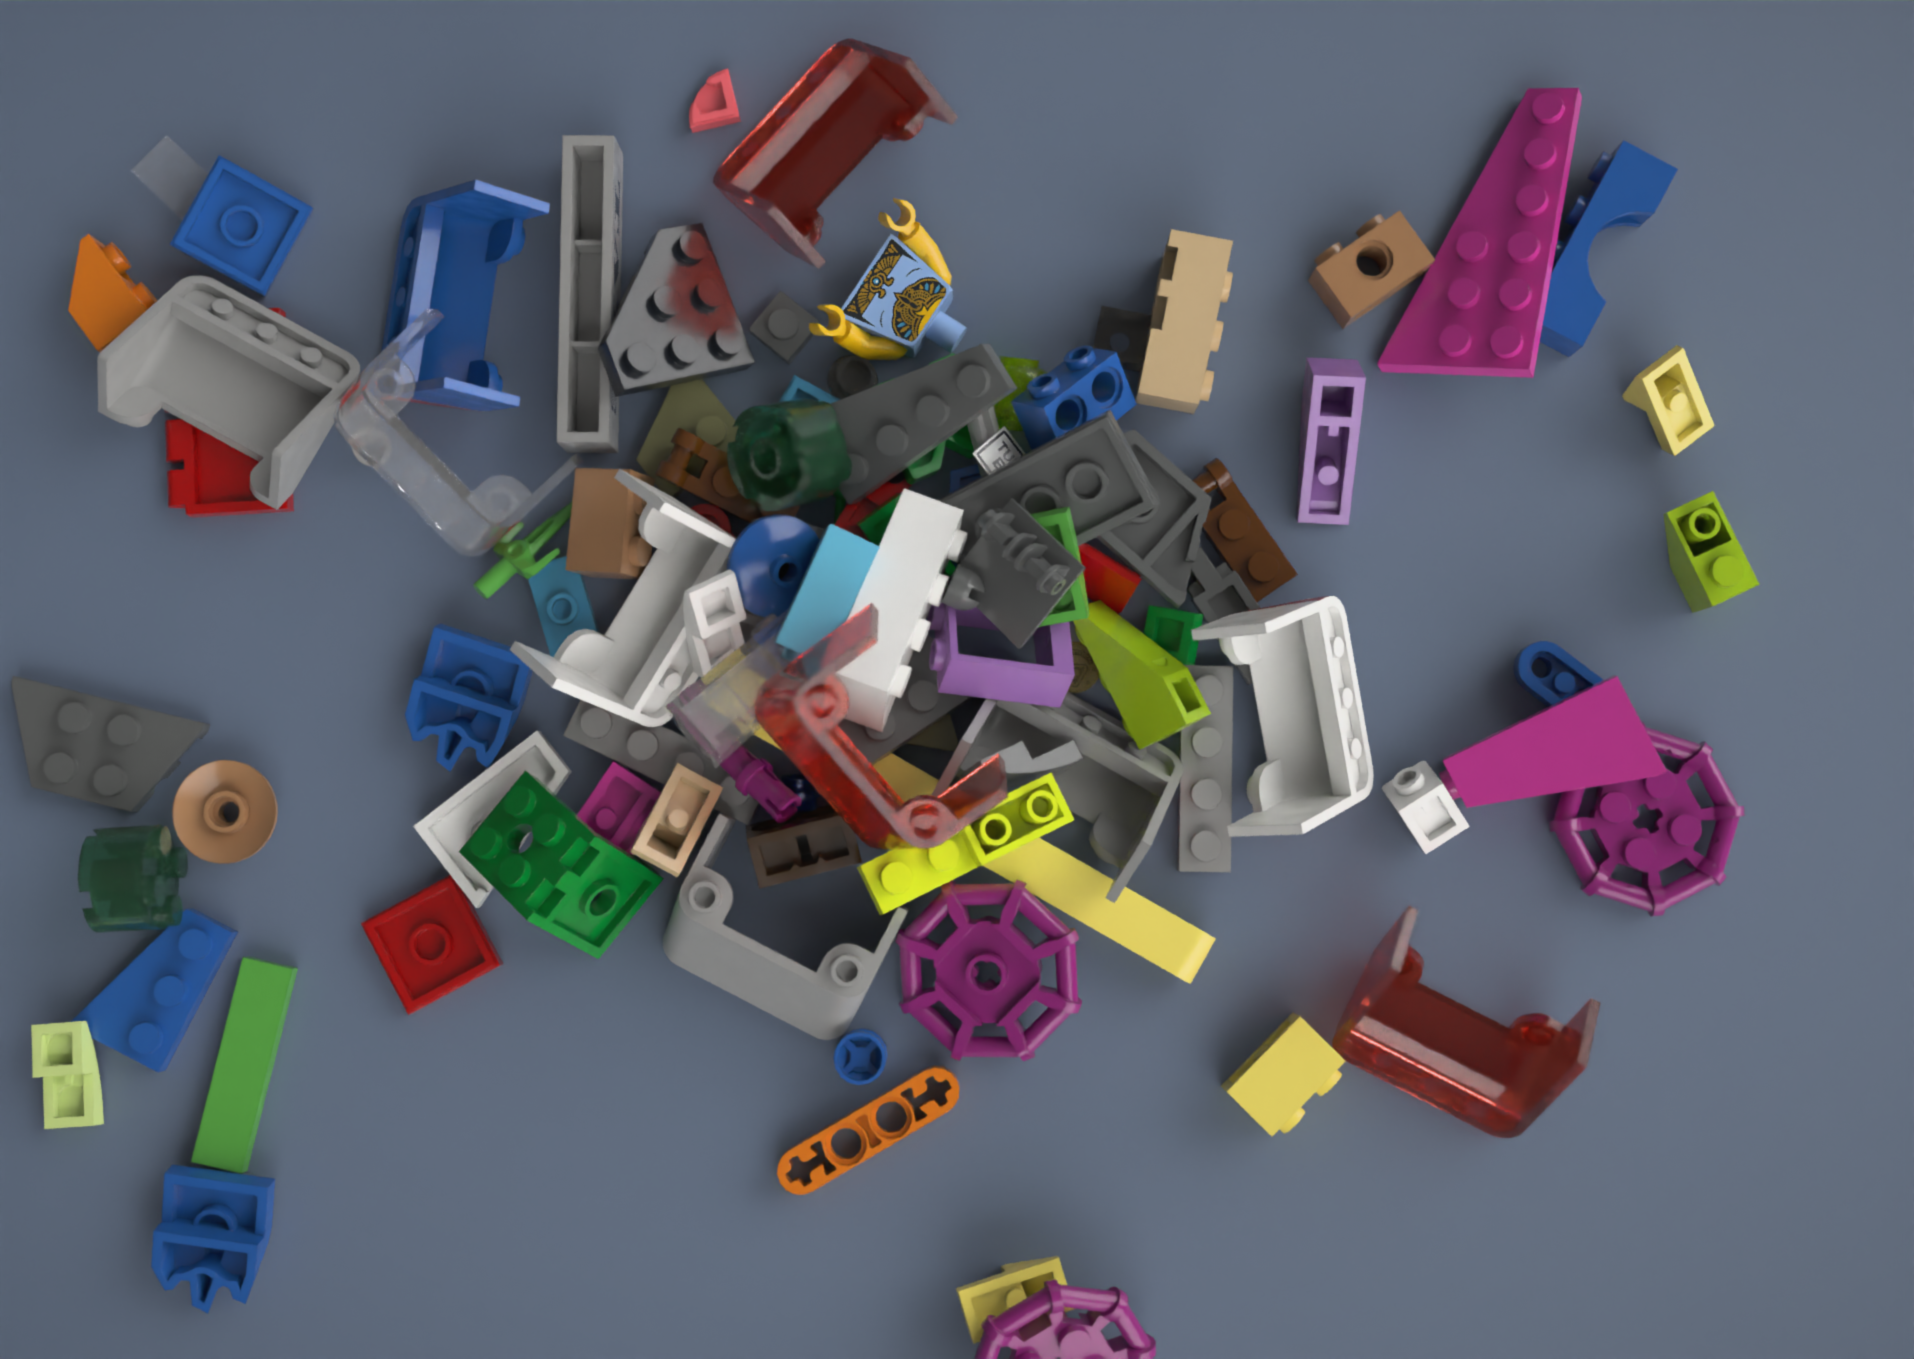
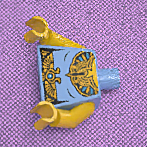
M893 198L894 203L901 210L898 221L893 223L890 216L883 212L879 213L878 220L885 228L899 231L898 238L890 234L841 309L832 304L817 306L819 310L827 313L829 323L826 328L818 323H809V330L817 336H833L834 342L863 360H898L904 355L915 358L927 339L952 353L967 330V327L945 314L953 300V289L950 287L952 276L937 244L920 223L915 221V209L912 204L905 200Z

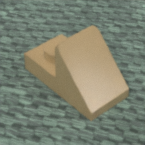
M677 763L650 814L641 825L630 852L678 877L723 787Z

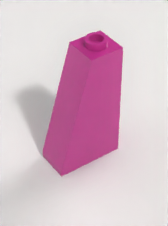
M1613 675L1444 757L1443 763L1446 770L1440 772L1439 776L1452 799L1456 800L1461 797L1466 808L1655 777L1667 772L1618 676Z

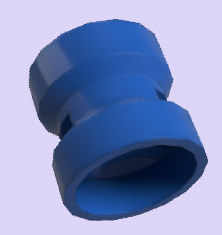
M866 1028L853 1029L843 1036L835 1048L833 1057L835 1069L840 1077L848 1083L856 1085L869 1084L877 1079L884 1070L888 1056L887 1046L882 1037L875 1031Z

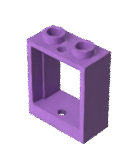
M940 603L939 607L931 605L927 621L931 622L929 630H935V638L931 644L929 667L930 670L937 671L938 693L1060 708L1075 676L1069 622L1038 627L1032 634L1034 635L1036 664L958 654L957 625L1000 630L977 607L972 610L962 611Z

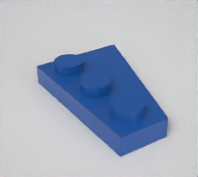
M193 908L186 909L71 1022L87 1021L92 1039L158 1073L166 1071L238 931Z

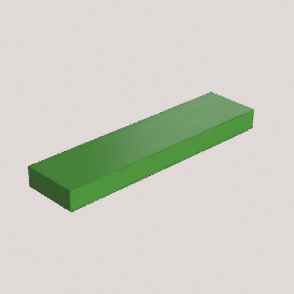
M249 956L242 958L191 1162L240 1174L247 1172L298 968Z

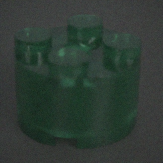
M801 398L758 405L744 410L736 418L733 427L738 426L735 441L728 442L727 447L728 467L738 491L746 499L753 498L763 505L758 508L766 511H777L819 502L833 495L841 482L849 479L852 473V462L847 455L846 441L836 419V412L828 402H817L812 399Z
M158 824L94 829L93 831L97 836H87L85 838L78 865L79 892H90L92 908H82L89 927L96 933L161 930L168 926L180 925L183 907L181 898L178 895L179 878H184L187 874L188 858L184 847L174 846L168 827Z

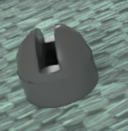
M958 564L947 585L941 603L957 610H972L980 602L968 596L971 589L985 593L984 581L975 571Z

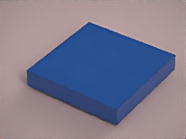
M219 155L171 240L170 246L266 297L311 216L313 207Z

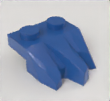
M440 623L433 628L422 673L414 679L405 712L412 740L422 741L430 734L438 735L436 761L449 772L462 751L469 746L476 750L477 761L489 768L519 717L533 670L510 651L511 646Z
M172 1164L164 1173L162 1220L153 1231L151 1268L165 1291L173 1290L181 1280L190 1281L192 1306L207 1314L210 1311L217 1290L222 1286L229 1288L233 1299L246 1304L270 1238L275 1179Z

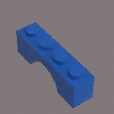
M1625 140L1611 154L1605 151L1600 154L1587 179L1594 182L1586 198L1581 195L1576 198L1564 219V223L1571 227L1563 242L1557 239L1540 337L1541 343L1567 357H1570L1583 347L1606 304V300L1594 286L1589 272L1588 256L1594 237L1597 233L1611 227H1640L1655 213L1678 170L1677 168Z

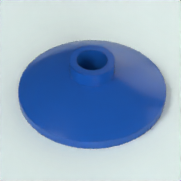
M768 515L755 520L738 535L729 552L727 570L730 569L735 572L743 606L746 610L758 616L768 618L786 616L819 542L815 531L805 522L789 515ZM789 562L787 573L780 579L778 575L779 568L784 563Z

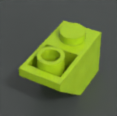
M1714 491L1663 514L1670 568L1692 613L1713 607L1760 585Z

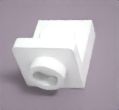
M1420 761L1413 767L1401 770L1394 779L1382 786L1383 792L1395 807L1425 854L1470 827L1444 784L1426 761Z

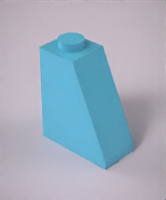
M830 523L822 533L775 638L774 643L784 648L780 655L781 658L807 670H810L813 661L820 665L826 664L880 546Z

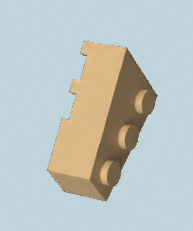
M1171 229L1161 259L1135 395L1136 403L1194 414L1200 400L1209 401L1214 371L1206 370L1210 351L1218 352L1224 322L1217 321L1220 302L1227 303L1232 283L1233 272L1227 271L1233 245L1232 240Z

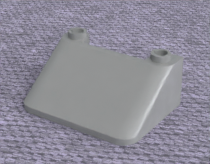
M188 276L177 282L99 353L97 357L98 412L119 423L132 427H143L152 421L153 416L161 408L257 460L259 463L252 469L250 474V490L258 500L278 510L295 491L351 395L349 393L340 404L345 393L359 377L360 365L358 360L349 352L223 283L207 276Z

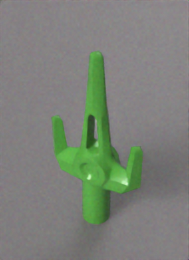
M572 501L544 521L525 538L512 541L524 527L522 522L516 524L493 547V551L500 560L473 584L474 589L487 600L514 574L518 573L526 579L538 574L560 553V549L555 548L538 562H535V555L571 517Z

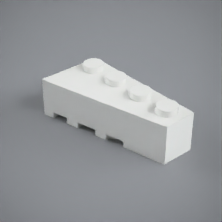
M904 488L881 540L879 550L826 667L824 711L879 732L883 731L895 698L902 697L912 670L911 667H908L913 651L920 652L926 640L931 624L926 618L931 605L939 607L945 594L949 577L943 574L949 560L958 562L968 535L967 532L960 530L964 510Z

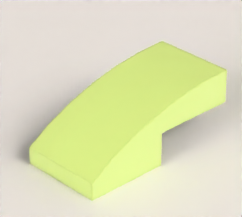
M87 1021L31 1025L32 1078L43 1077L44 1129L104 1124L99 1067Z

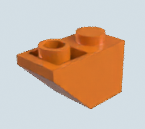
M88 234L80 240L68 311L96 350L101 352L158 300L142 282L135 285L126 272L132 267L130 262L113 242L104 245Z

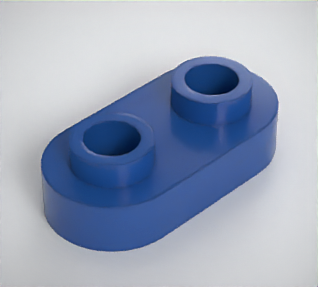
M1539 641L1525 646L1517 654L1513 666L1514 675L1519 685L1547 707L1574 695L1577 690L1582 691L1603 680L1560 646L1548 641ZM1535 659L1542 660L1546 665L1547 671L1542 678L1535 676L1532 672L1531 665Z

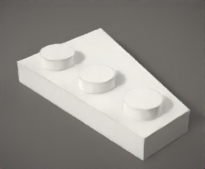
M535 731L413 826L476 908L482 906L494 887L459 853L460 849L525 770L537 777L555 795L572 772L541 731ZM528 833L522 839L519 849L521 848V846L523 845V843L525 842L530 833Z

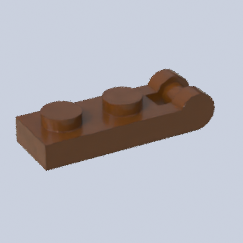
M677 428L671 440L674 447L667 461L661 460L655 472L657 477L711 505L717 506L748 524H751V520L773 514L795 517L806 495L680 428ZM693 455L705 461L697 478L685 471Z
M1215 458L1203 466L1205 472L1192 480L1207 494L1216 489L1224 500L1213 509L1208 510L1202 532L1222 561L1227 564L1232 572L1236 571L1256 602H1259L1296 577L1298 573L1240 492L1225 465L1218 458Z

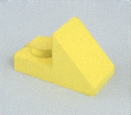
M1678 345L1640 372L1622 395L1625 401L1646 411L1662 450L1673 456H1676L1714 427L1684 348Z
M1058 1256L1005 1264L1001 1266L1002 1273L956 1288L969 1335L974 1344L981 1340L983 1334L981 1324L988 1315L997 1316L1044 1288V1281L1056 1279L1058 1284L1067 1285ZM1064 1307V1311H1065V1312H1068V1311H1071V1310H1074V1309H1075V1308H1067V1307Z

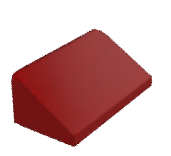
M1087 543L1078 546L1081 563L1086 567L1083 574L1087 598L1094 602L1101 600L1117 614H1120L1142 580L1140 575Z

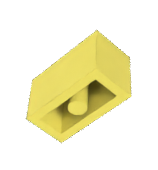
M1292 1012L1221 1087L1273 1137L1278 1130L1283 1134L1287 1133L1302 1119L1305 1114L1302 1106L1315 1092L1322 1096L1338 1082L1342 1076L1338 1069L1345 1060L1301 1016Z

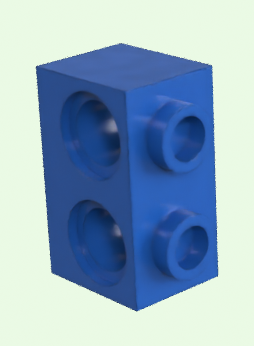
M1091 346L1077 347L1069 351L1064 356V361L1052 371L1031 380L1027 385V390L1011 401L1031 450L1108 410H1111L1117 421L1137 405L1117 352L1096 349Z

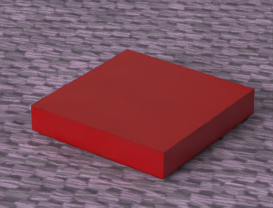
M451 875L361 923L408 1015L417 1012L503 965L471 901Z

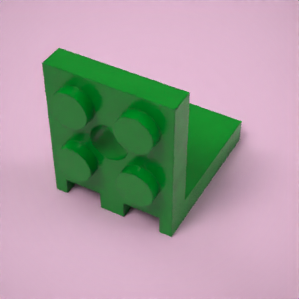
M526 770L459 851L527 921L597 959L602 956L664 879L652 867L593 831L548 787ZM532 832V843L525 851L520 853L519 847L522 839ZM603 891L602 894L594 902L591 903L593 898L599 892Z

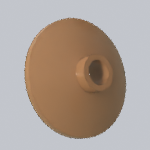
M232 760L209 762L191 772L178 788L172 809L174 828L182 844L200 859L219 864L240 862L260 851L273 834L278 816L276 796L265 776L248 764ZM231 802L235 803L239 809L238 817L232 822L228 821L224 816V809Z

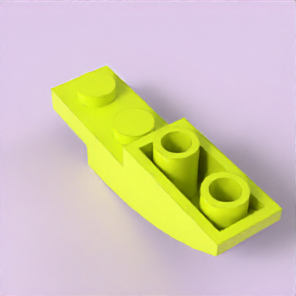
M1049 773L928 832V834L945 841L943 844L934 848L903 844L858 866L857 869L879 914L882 915L1073 821L1074 818L1052 773Z

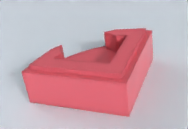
M728 68L711 75L694 98L689 110V123L692 133L741 122Z

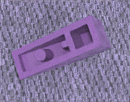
M1306 357L1300 423L1297 496L1298 523L1349 525L1366 376L1358 360Z

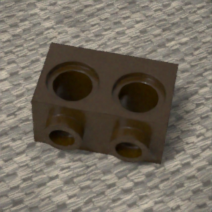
M846 800L797 812L783 823H777L774 819L746 825L747 842L759 889L862 863Z

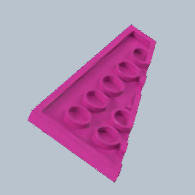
M1579 87L1527 89L1434 258L1435 261L1429 267L1378 360L1377 365L1381 372L1534 377L1582 102Z

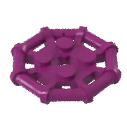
M1642 722L1658 753L1682 760L1672 773L1666 769L1667 772L1655 777L1595 786L1597 788L1595 794L1597 800L1594 809L1590 811L1589 817H1577L1585 788L1562 792L1554 820L1549 821V831L1555 832L1582 883L1580 890L1588 896L1596 894L1646 910L1652 917L1663 916L1665 909L1713 884L1720 886L1727 878L1723 872L1740 816H1745L1744 806L1738 805L1711 755L1713 751L1711 746L1705 741L1698 744L1648 728ZM1695 772H1697L1714 806L1700 808L1686 782ZM1642 804L1647 810L1654 809L1657 815V819L1654 821L1655 828L1651 832L1646 827L1636 828L1633 820L1639 817L1637 807ZM1702 820H1716L1708 850L1704 857L1693 850L1695 843L1702 834L1701 822ZM1590 829L1604 855L1596 864L1578 831ZM1683 860L1689 868L1694 870L1662 886L1659 872ZM1617 865L1632 868L1642 872V887L1610 878Z
M951 880L941 885L942 891L906 929L898 930L895 942L900 948L902 1000L899 1002V1006L903 1014L910 1013L951 1052L950 1058L961 1061L962 1057H1020L1022 1061L1035 1057V1050L1071 1013H1078L1082 1005V1000L1078 997L1076 941L1079 940L1078 933L1075 928H1068L1026 889L1027 883L1016 880L1013 884H956ZM967 905H1005L1000 919L993 916L971 919ZM1018 911L1029 919L1047 938L1037 944L1030 940L1012 923ZM950 914L957 928L941 945L929 939L927 936ZM1053 954H1055L1057 988L1044 986L1041 983L1043 966L1040 959L1052 956ZM921 957L932 959L934 968L936 967V981L933 987L922 989ZM981 960L985 963L994 962L999 967L997 974L1001 980L996 983L989 978L982 983L976 977L980 969L975 963ZM940 1000L963 1022L959 1030L932 1005ZM1035 1000L1047 1006L1048 1008L1025 1029L1018 1017ZM983 1023H997L996 1026L1005 1027L1007 1036H972L975 1026H982Z
M1056 1279L1044 1281V1288L1001 1314L987 1316L981 1324L983 1334L974 1359H997L1000 1348L1005 1346L1011 1349L1009 1359H1055L1058 1357L1060 1359H1152L1156 1355V1341L1151 1335L1146 1334L1128 1305L1127 1294L1121 1289L1110 1287L1107 1290L1062 1285L1058 1284ZM1064 1307L1088 1310L1086 1314L1078 1313L1081 1319L1068 1318ZM1109 1322H1114L1122 1335L1107 1340L1102 1329Z

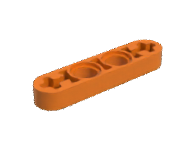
M933 1065L927 1067L793 1145L782 1155L778 1163L777 1176L780 1184L785 1190L797 1195L813 1192L949 1112L956 1105L959 1098L960 1085L957 1077L950 1069L944 1066ZM934 1076L938 1082L947 1080L950 1083V1087L945 1091L947 1100L939 1104L935 1098H930L921 1103L920 1109L926 1114L917 1119L911 1101L902 1092L912 1088L915 1098L927 1090V1078ZM896 1102L905 1109L907 1118L905 1124L900 1129L887 1131L878 1124L876 1114L882 1104ZM840 1129H852L860 1136L861 1149L856 1155L842 1157L833 1150L831 1144L832 1137ZM821 1141L825 1157L835 1168L826 1171L825 1162L823 1161L811 1169L809 1173L811 1181L805 1183L801 1177L791 1179L788 1175V1172L793 1167L791 1158L798 1156L802 1162L812 1159L819 1153L812 1145Z

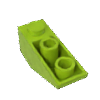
M1101 600L1088 604V618L1073 621L1078 639L1087 647L1099 671L1101 684L1111 694L1122 715L1123 726L1129 736L1134 739L1139 750L1162 741L1211 714L1189 669Z

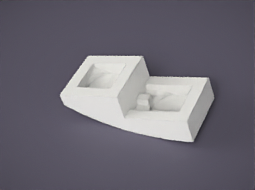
M729 569L685 590L683 596L684 625L694 673L706 679L748 658L739 622L747 619L735 572Z

